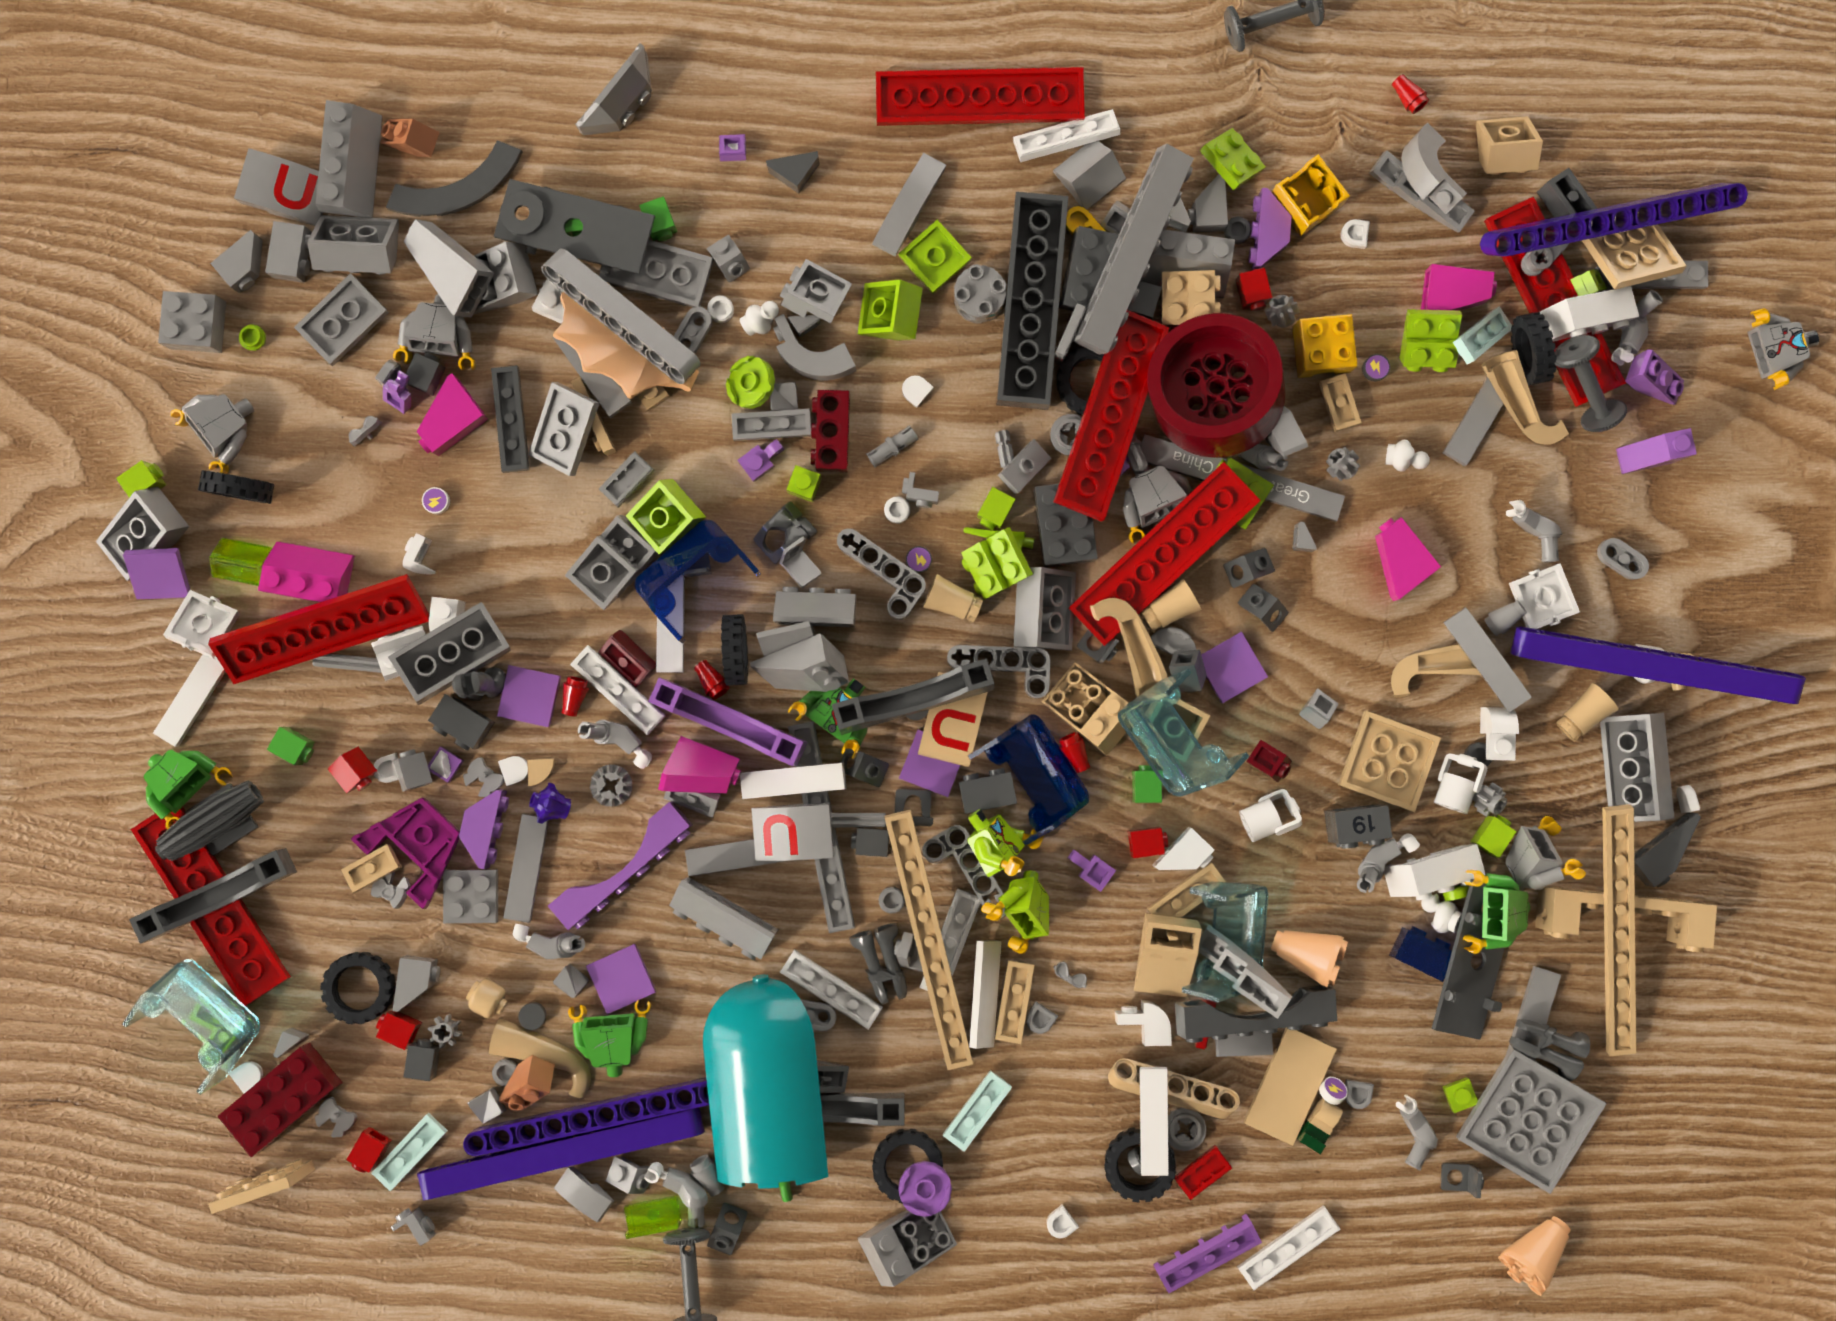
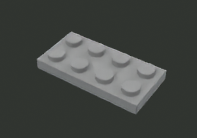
M649 240L640 274L611 268L610 274L600 272L599 277L613 286L692 308L700 307L714 259L713 257Z

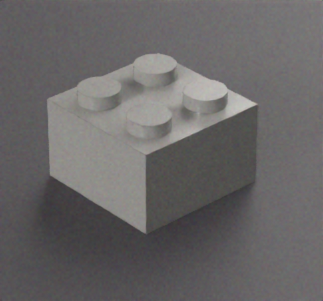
M163 291L158 343L173 350L222 353L226 301L212 294Z

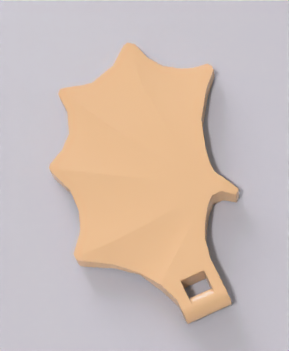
M561 293L560 300L564 308L563 322L556 329L553 336L558 340L566 342L577 351L584 372L603 374L612 378L621 386L627 398L630 399L655 386L674 387L688 392L691 391L698 376V370L684 384L676 383L566 293Z

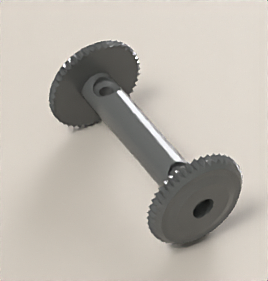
M1296 0L1241 19L1233 6H1228L1224 12V24L1229 42L1233 49L1242 52L1245 49L1244 34L1304 14H1308L1314 26H1320L1325 16L1323 0Z
M1579 335L1564 341L1555 350V355L1557 356L1555 365L1560 368L1574 367L1591 407L1582 415L1580 420L1582 427L1590 432L1607 431L1617 426L1625 418L1627 406L1624 402L1617 399L1606 400L1589 361L1591 358H1594L1593 356H1596L1600 349L1599 340L1593 336Z
M705 1228L677 1229L668 1232L663 1238V1243L679 1245L685 1316L673 1321H717L715 1315L701 1313L695 1243L710 1238V1232ZM690 1246V1249L685 1250V1247ZM692 1309L696 1310L694 1314L690 1313Z

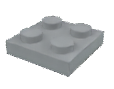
M498 869L445 870L443 874V924L497 923Z

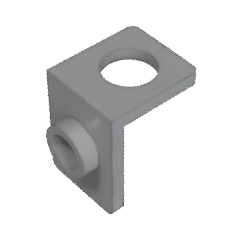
M804 536L783 550L779 562L801 588L821 575V571L802 550L806 541Z

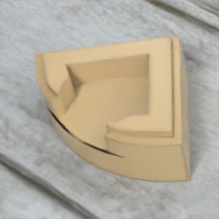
M555 759L527 760L528 786L538 785L546 780L554 769Z

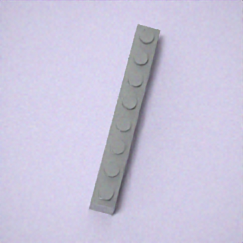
M1167 143L1157 148L1075 333L1073 342L1099 355L1114 349L1118 340L1116 336L1118 329L1125 324L1129 313L1126 311L1129 304L1135 301L1139 293L1137 286L1140 279H1143L1149 271L1150 264H1148V261L1160 246L1161 240H1159V236L1162 230H1165L1170 223V211L1181 198V186L1183 182L1189 179L1193 168L1190 166L1193 162V157Z

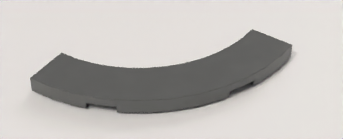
M497 140L485 161L474 172L455 183L430 189L410 188L395 184L386 208L400 214L418 217L443 216L465 210L490 196L493 190L510 176L523 152L518 148Z

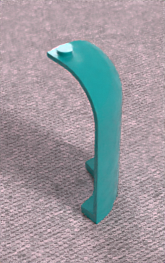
M766 974L755 975L753 980L730 988L717 1000L708 1015L704 1027L703 1051L717 1181L735 1187H744L745 1183H758V1189L779 1188V1182L795 1180L796 1185H801L827 1178L829 1176L816 1046L809 1015L798 995L787 984L769 978Z

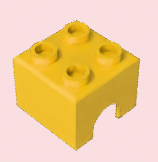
M1319 154L1308 161L1290 178L1286 177L1278 183L1271 192L1292 216L1291 225L1300 237L1341 208L1350 197Z
M1352 314L1303 318L1295 323L1293 326L1298 378L1312 377L1316 374L1334 372L1335 375L1349 374L1357 367Z

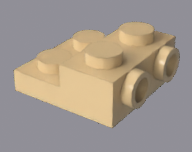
M1215 270L1162 272V325H1180L1197 316L1220 313V302H1215V292L1220 291V275H1215Z

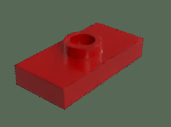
M1214 1145L1176 1174L1174 1179L1187 1197L1192 1200L1230 1171L1232 1166L1217 1146Z

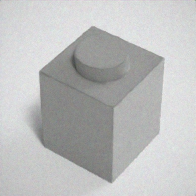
M414 749L399 754L400 758L394 761L402 792L432 783L424 752L416 754Z

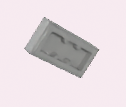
M1033 439L1011 460L998 476L1014 494H1017L1045 466L1051 457Z
M634 451L604 482L599 490L619 508L654 472V469Z

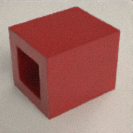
M1265 267L1239 273L1235 281L1243 310L1251 308V311H1257L1266 308V304L1272 299V294Z
M359 746L340 755L328 768L329 772L346 793L355 789L362 791L372 783L370 778L378 771Z
M1161 827L1127 831L1132 858L1164 855V848L1169 847L1167 833L1162 832Z
M391 1010L386 1014H382L376 1025V1028L379 1029L376 1038L406 1050L408 1045L414 1042L422 1022L399 1011Z
M368 1127L361 1133L346 1160L352 1163L351 1166L355 1170L362 1173H370L378 1166L392 1139Z

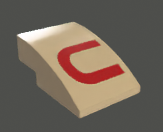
M988 692L929 709L918 755L969 767Z

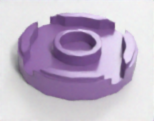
M922 1161L912 1164L904 1171L900 1178L898 1191L900 1199L908 1211L917 1216L928 1217L945 1209L951 1198L952 1186L950 1177L944 1168L934 1162Z

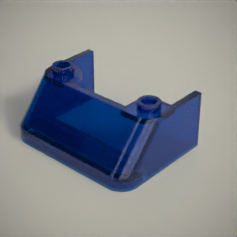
M703 520L644 570L635 581L637 593L681 643H684L686 639L667 618L676 606V599L667 587L708 552L715 561L727 563L738 555L757 578L761 575L760 571L734 541L712 520Z
M1029 715L968 755L971 760L985 751L988 759L997 765L1007 761L1035 806L1029 810L1028 816L1035 832L1023 841L1025 846L1056 829L1089 803L1088 790L1060 750L1059 745L1043 720L1037 715Z

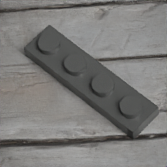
M516 365L491 368L501 472L509 473L530 470L519 367Z

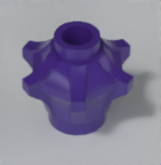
M548 783L546 788L539 791V793L533 792L529 807L534 808L537 815V823L543 824L550 819H566L570 811L571 799L565 798L564 795L560 794L553 783Z

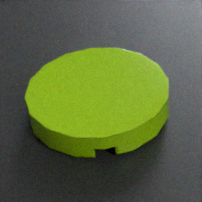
M746 356L739 359L729 371L731 374L729 379L727 378L726 380L727 394L731 401L748 409H754L763 405L772 394L775 384L774 371L770 364L754 356Z

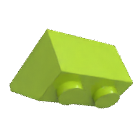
M903 280L865 283L857 334L890 340L916 339L923 288Z
M674 479L659 480L626 515L628 520L659 555L689 536L706 518Z

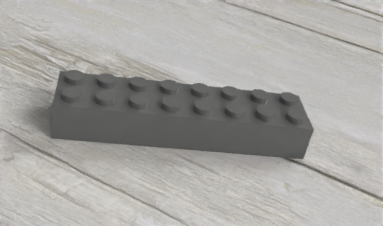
M1016 192L997 406L1049 409L1068 196Z

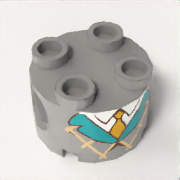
M974 264L964 270L957 278L954 286V304L958 313L965 320L978 324L991 321L1002 312L1006 299V282L995 269L985 265Z

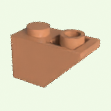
M388 119L381 130L382 138L380 144L414 156L432 157L440 132L414 119Z
M534 1055L519 1063L501 1093L499 1102L507 1105L512 1110L522 1111L549 1094L555 1064Z

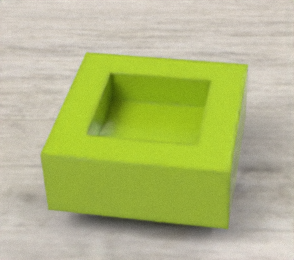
M1467 1077L1442 1086L1453 1113L1473 1107L1478 1102L1471 1081Z

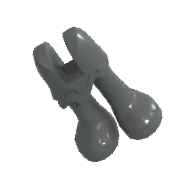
M498 667L488 668L485 673L470 672L459 674L454 677L452 687L459 697L471 701H480L484 694L488 698L493 699L503 692L506 674Z
M897 923L886 924L874 930L886 967L879 963L872 931L859 932L849 937L851 945L860 950L868 966V969L865 970L869 976L867 978L871 982L875 995L881 1004L889 1003L887 989L884 985L886 981L893 980L894 990L899 1000L907 995L904 972L900 969L896 955H894L893 941L899 933Z
M1518 1019L1515 1026L1528 1032L1525 1040L1511 1036L1509 1043L1514 1049L1532 1058H1540L1556 1065L1559 1075L1569 1081H1573L1579 1076L1584 1068L1583 1061L1547 1048V1046L1553 1044L1578 1057L1586 1058L1590 1051V1038L1587 1034L1575 1032L1569 1037L1557 1033V1029L1549 1027V1025L1539 1024L1526 1019Z

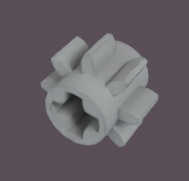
M1277 295L1269 302L1270 308L1265 310L1272 326L1277 325L1281 328L1292 325L1296 321L1295 314L1300 313L1297 302H1294L1292 296L1288 297L1286 295Z
M1346 447L1335 449L1329 454L1328 460H1326V463L1330 466L1327 468V472L1333 478L1337 477L1340 481L1350 479L1357 473L1360 467L1356 462L1359 456L1354 450L1349 451Z
M1493 782L1489 787L1482 785L1480 792H1475L1473 801L1476 802L1474 807L1486 817L1489 816L1490 812L1498 815L1507 804V799L1504 797L1506 793L1502 791L1503 788Z
M451 1014L446 1015L444 1021L440 1016L434 1018L437 1025L428 1027V1030L432 1031L433 1036L430 1042H439V1048H443L447 1041L451 1046L455 1045L456 1040L454 1037L463 1034L462 1031H458V1025L461 1021L455 1022L451 1020ZM444 1026H446V1031L450 1032V1034L447 1036H445V1032L441 1030V1028Z

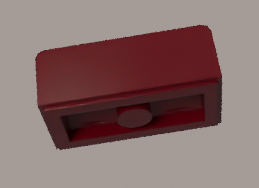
M622 630L612 634L598 652L635 688L656 668V662Z

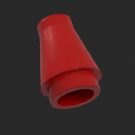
M1404 74L1393 81L1392 86L1396 90L1406 111H1411L1412 114H1415L1429 102L1427 92L1409 80Z
M707 660L701 661L694 667L706 696H710L712 700L720 698L730 689L725 683V678Z
M568 676L567 681L563 682L562 714L573 717L577 716L578 710L589 690L587 680Z
M1078 732L1070 733L1059 739L1061 744L1059 748L1074 767L1076 773L1083 772L1091 767L1088 762L1084 738L1080 737Z

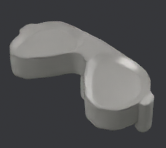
M366 417L361 429H354L349 432V442L356 447L365 437L369 440L372 439L373 435L370 433L379 424L381 425L382 422L377 417Z
M1064 961L1059 962L1053 967L1058 977L1076 988H1086L1087 977L1085 974L1079 973L1070 976L1068 965Z

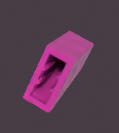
M1431 264L1425 270L1421 310L1462 311L1485 304L1496 293L1497 281H1494L1495 272Z
M451 373L447 376L417 430V433L422 438L418 441L427 453L432 452L437 456H440L488 420L473 397L454 374Z
M1402 517L1395 521L1392 518L1388 519L1379 526L1381 532L1375 536L1389 595L1393 601L1401 599L1441 567Z
M681 736L662 772L658 790L727 794L730 785H736L741 771L737 767L740 759Z

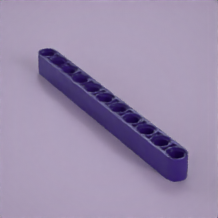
M1718 183L1489 231L1482 236L1480 248L1484 254L1490 256L1516 255L1737 208L1746 202L1748 192L1745 185L1741 183Z
M1516 627L1510 651L1512 655L1532 660L1789 704H1799L1806 680L1804 676L1791 672L1527 627Z
M706 1077L478 1127L465 1137L463 1147L468 1155L481 1156L709 1105L708 1094L705 1091L707 1079ZM681 1090H688L692 1094V1101H682L679 1092ZM655 1096H662L666 1100V1106L663 1108L657 1107L653 1102V1098ZM628 1102H637L640 1106V1112H630ZM602 1108H611L614 1112V1118H605L602 1114ZM577 1113H583L587 1116L588 1123L586 1125L577 1122ZM558 1119L562 1124V1129L554 1130L550 1125V1120ZM526 1124H530L535 1128V1136H529L525 1133L524 1126ZM499 1130H504L509 1134L510 1140L508 1142H504L499 1138ZM473 1136L482 1138L484 1142L483 1147L474 1145Z
M698 1107L432 1167L418 1172L417 1176L422 1199L429 1200L703 1134L705 1130L700 1108Z

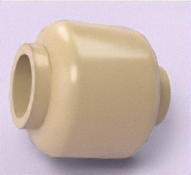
M484 979L481 982L476 981L466 996V1000L469 1001V1009L487 1019L493 1017L495 1013L500 1015L508 1003L504 999L506 995L505 988L489 979Z

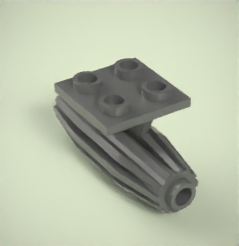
M251 781L243 782L234 787L231 783L225 785L185 811L186 814L156 840V852L162 859L167 858L173 861L206 846L211 855L215 856L258 828L251 813L264 802L261 792Z

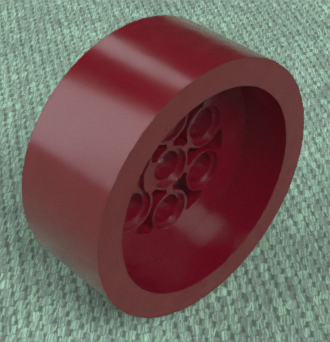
M1213 313L1189 319L1172 329L1161 340L1149 363L1147 375L1148 391L1158 424L1174 444L1187 452L1210 458L1229 457L1240 454L1263 441L1271 433L1281 417L1286 392L1280 353L1268 333L1246 318L1232 314ZM1213 364L1220 365L1218 369H1208ZM1237 372L1245 373L1244 376L1240 378L1233 377V375ZM1192 380L1199 381L1195 386L1187 385ZM1216 388L1224 389L1220 394L1212 393ZM1240 396L1249 397L1245 402L1236 401ZM1195 404L1203 405L1199 410L1191 409ZM1220 412L1228 413L1224 418L1215 417Z

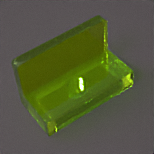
M221 538L209 556L212 577L259 586L263 563L272 548Z
M677 1195L629 1204L624 1207L628 1228L625 1232L626 1239L676 1230L682 1223Z

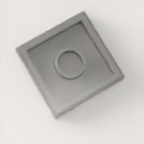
M1076 304L1056 350L1054 363L1061 365L1064 362L1086 311L1085 306Z

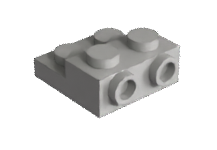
M805 259L801 268L796 266L789 279L792 281V284H785L780 294V297L783 298L781 306L802 317H805L807 312H810L831 323L852 283Z

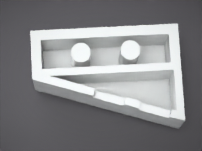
M1631 286L1567 298L1540 311V314L1545 316V320L1550 325L1549 330H1552L1553 342L1586 335L1589 332H1592V334L1602 333L1609 330V327H1613V330L1622 329L1630 326L1629 321L1639 317Z
M1477 844L1452 847L1430 853L1431 855L1420 859L1411 858L1406 860L1407 863L1400 865L1389 864L1386 865L1384 870L1391 897L1416 896V900L1432 897L1431 892L1437 890L1439 893L1452 891L1455 889L1454 885L1459 883L1461 886H1466L1464 882H1470L1471 879L1474 880L1473 873H1467V870H1478L1486 875Z

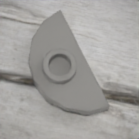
M1173 627L1160 629L1150 637L1155 648L1172 655L1174 651L1196 650L1191 636L1182 629Z

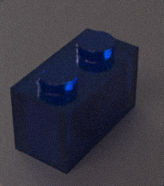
M1414 926L1410 930L1402 927L1389 956L1443 982L1452 950L1449 949L1451 944L1439 938H1436L1433 942L1425 938L1427 932Z

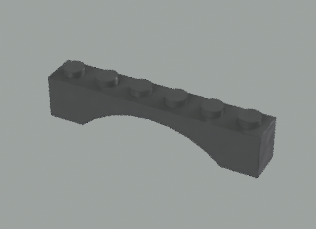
M986 658L910 686L834 703L832 708L841 735L993 691L994 681Z
M286 848L275 850L216 881L129 919L140 944L153 941L297 873V870Z
M1323 985L1301 987L1292 995V999L1278 1019L1267 1011L1252 1015L1225 1013L1202 1000L1175 1002L1177 1035L1186 1039V1042L1197 1043L1203 1041L1202 1038L1204 1037L1221 1040L1227 1039L1229 1034L1251 1036L1253 1031L1261 1030L1263 1033H1276L1278 1028L1286 1027L1288 1030H1301L1303 1025L1310 1024L1313 1027L1328 1026V1022L1337 1021L1336 991L1329 986L1325 987Z
M905 1093L820 1094L823 1122L858 1123L875 1126L905 1125Z

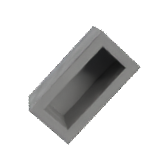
M273 221L265 273L274 279L304 283L305 276H308L310 272L307 241L312 231L304 225Z

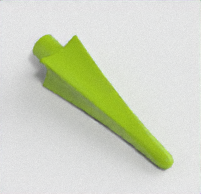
M969 527L963 529V532L986 539L1000 532ZM1012 531L1021 551L1023 547L1033 549L1034 538L1025 537V532Z

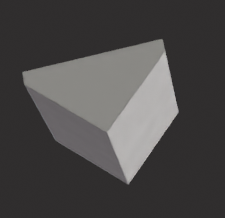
M1099 141L1085 144L1053 170V173L1080 206L1086 210L1126 179L1113 151Z

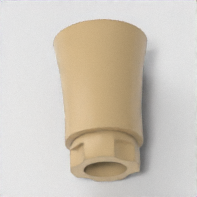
M936 574L924 601L923 608L937 610L962 620L965 618L974 622L980 611L983 598L974 596L973 592L965 590Z
M1182 579L1167 592L1153 600L1141 613L1151 630L1155 631L1161 626L1164 628L1202 609L1185 580Z
M1591 683L1584 694L1556 723L1559 729L1575 742L1581 735L1584 736L1602 720L1618 711L1619 708L1606 692L1596 684Z

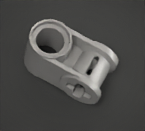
M1569 243L1527 252L1521 260L1523 272L1529 276L1540 274L1553 263Z

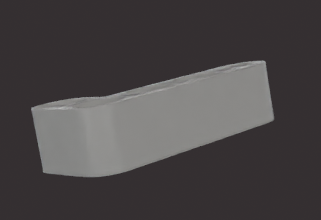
M853 529L842 530L837 537L839 549L896 589L888 601V613L896 620L907 618L926 590L924 578ZM854 536V543L861 547L862 542L865 543L860 549L858 556L855 555L857 549L852 545H849L847 548L844 547V537L850 538ZM866 551H876L878 559L874 563H867L863 559ZM894 564L899 567L900 573L897 577L889 578L885 575V569L888 565ZM912 579L919 580L922 585L920 591L916 593H911L906 588L907 583ZM896 601H903L907 606L906 611L901 615H897L892 611V605Z
M957 645L948 652L947 662L953 669L970 663V660H962L961 665H957L956 660L951 659V655H956L958 650L961 651L963 656H970L969 650H974L973 662L978 661L979 653L983 651L989 652L993 659L989 665L990 671L1025 672L1024 688L1029 697L1034 699L1042 698L1049 691L1050 656L1044 649ZM1009 652H1013L1018 656L1019 661L1015 667L1007 666L1004 662V656ZM1035 653L1043 655L1045 663L1041 668H1036L1031 664V656ZM1032 680L1042 681L1044 684L1042 693L1034 694L1031 692L1029 686Z
M960 825L952 826L924 843L922 847L923 856L932 864L942 863L952 856L956 858L982 906L986 903L983 897L990 896L995 890L999 892V894L994 895L996 901L999 902L998 898L1003 895V892L994 876L988 877L979 861L974 868H967L964 865V858L969 854H974L967 840L970 835L964 827ZM956 831H961L965 834V840L960 845L951 843V835ZM938 844L941 846L942 853L938 858L928 856V849L931 845ZM982 877H987L992 882L991 888L985 892L977 888V881ZM1005 908L1002 909V910H1003V914H1002L1001 919H1003V918L1006 917V915H1005V913H1004Z

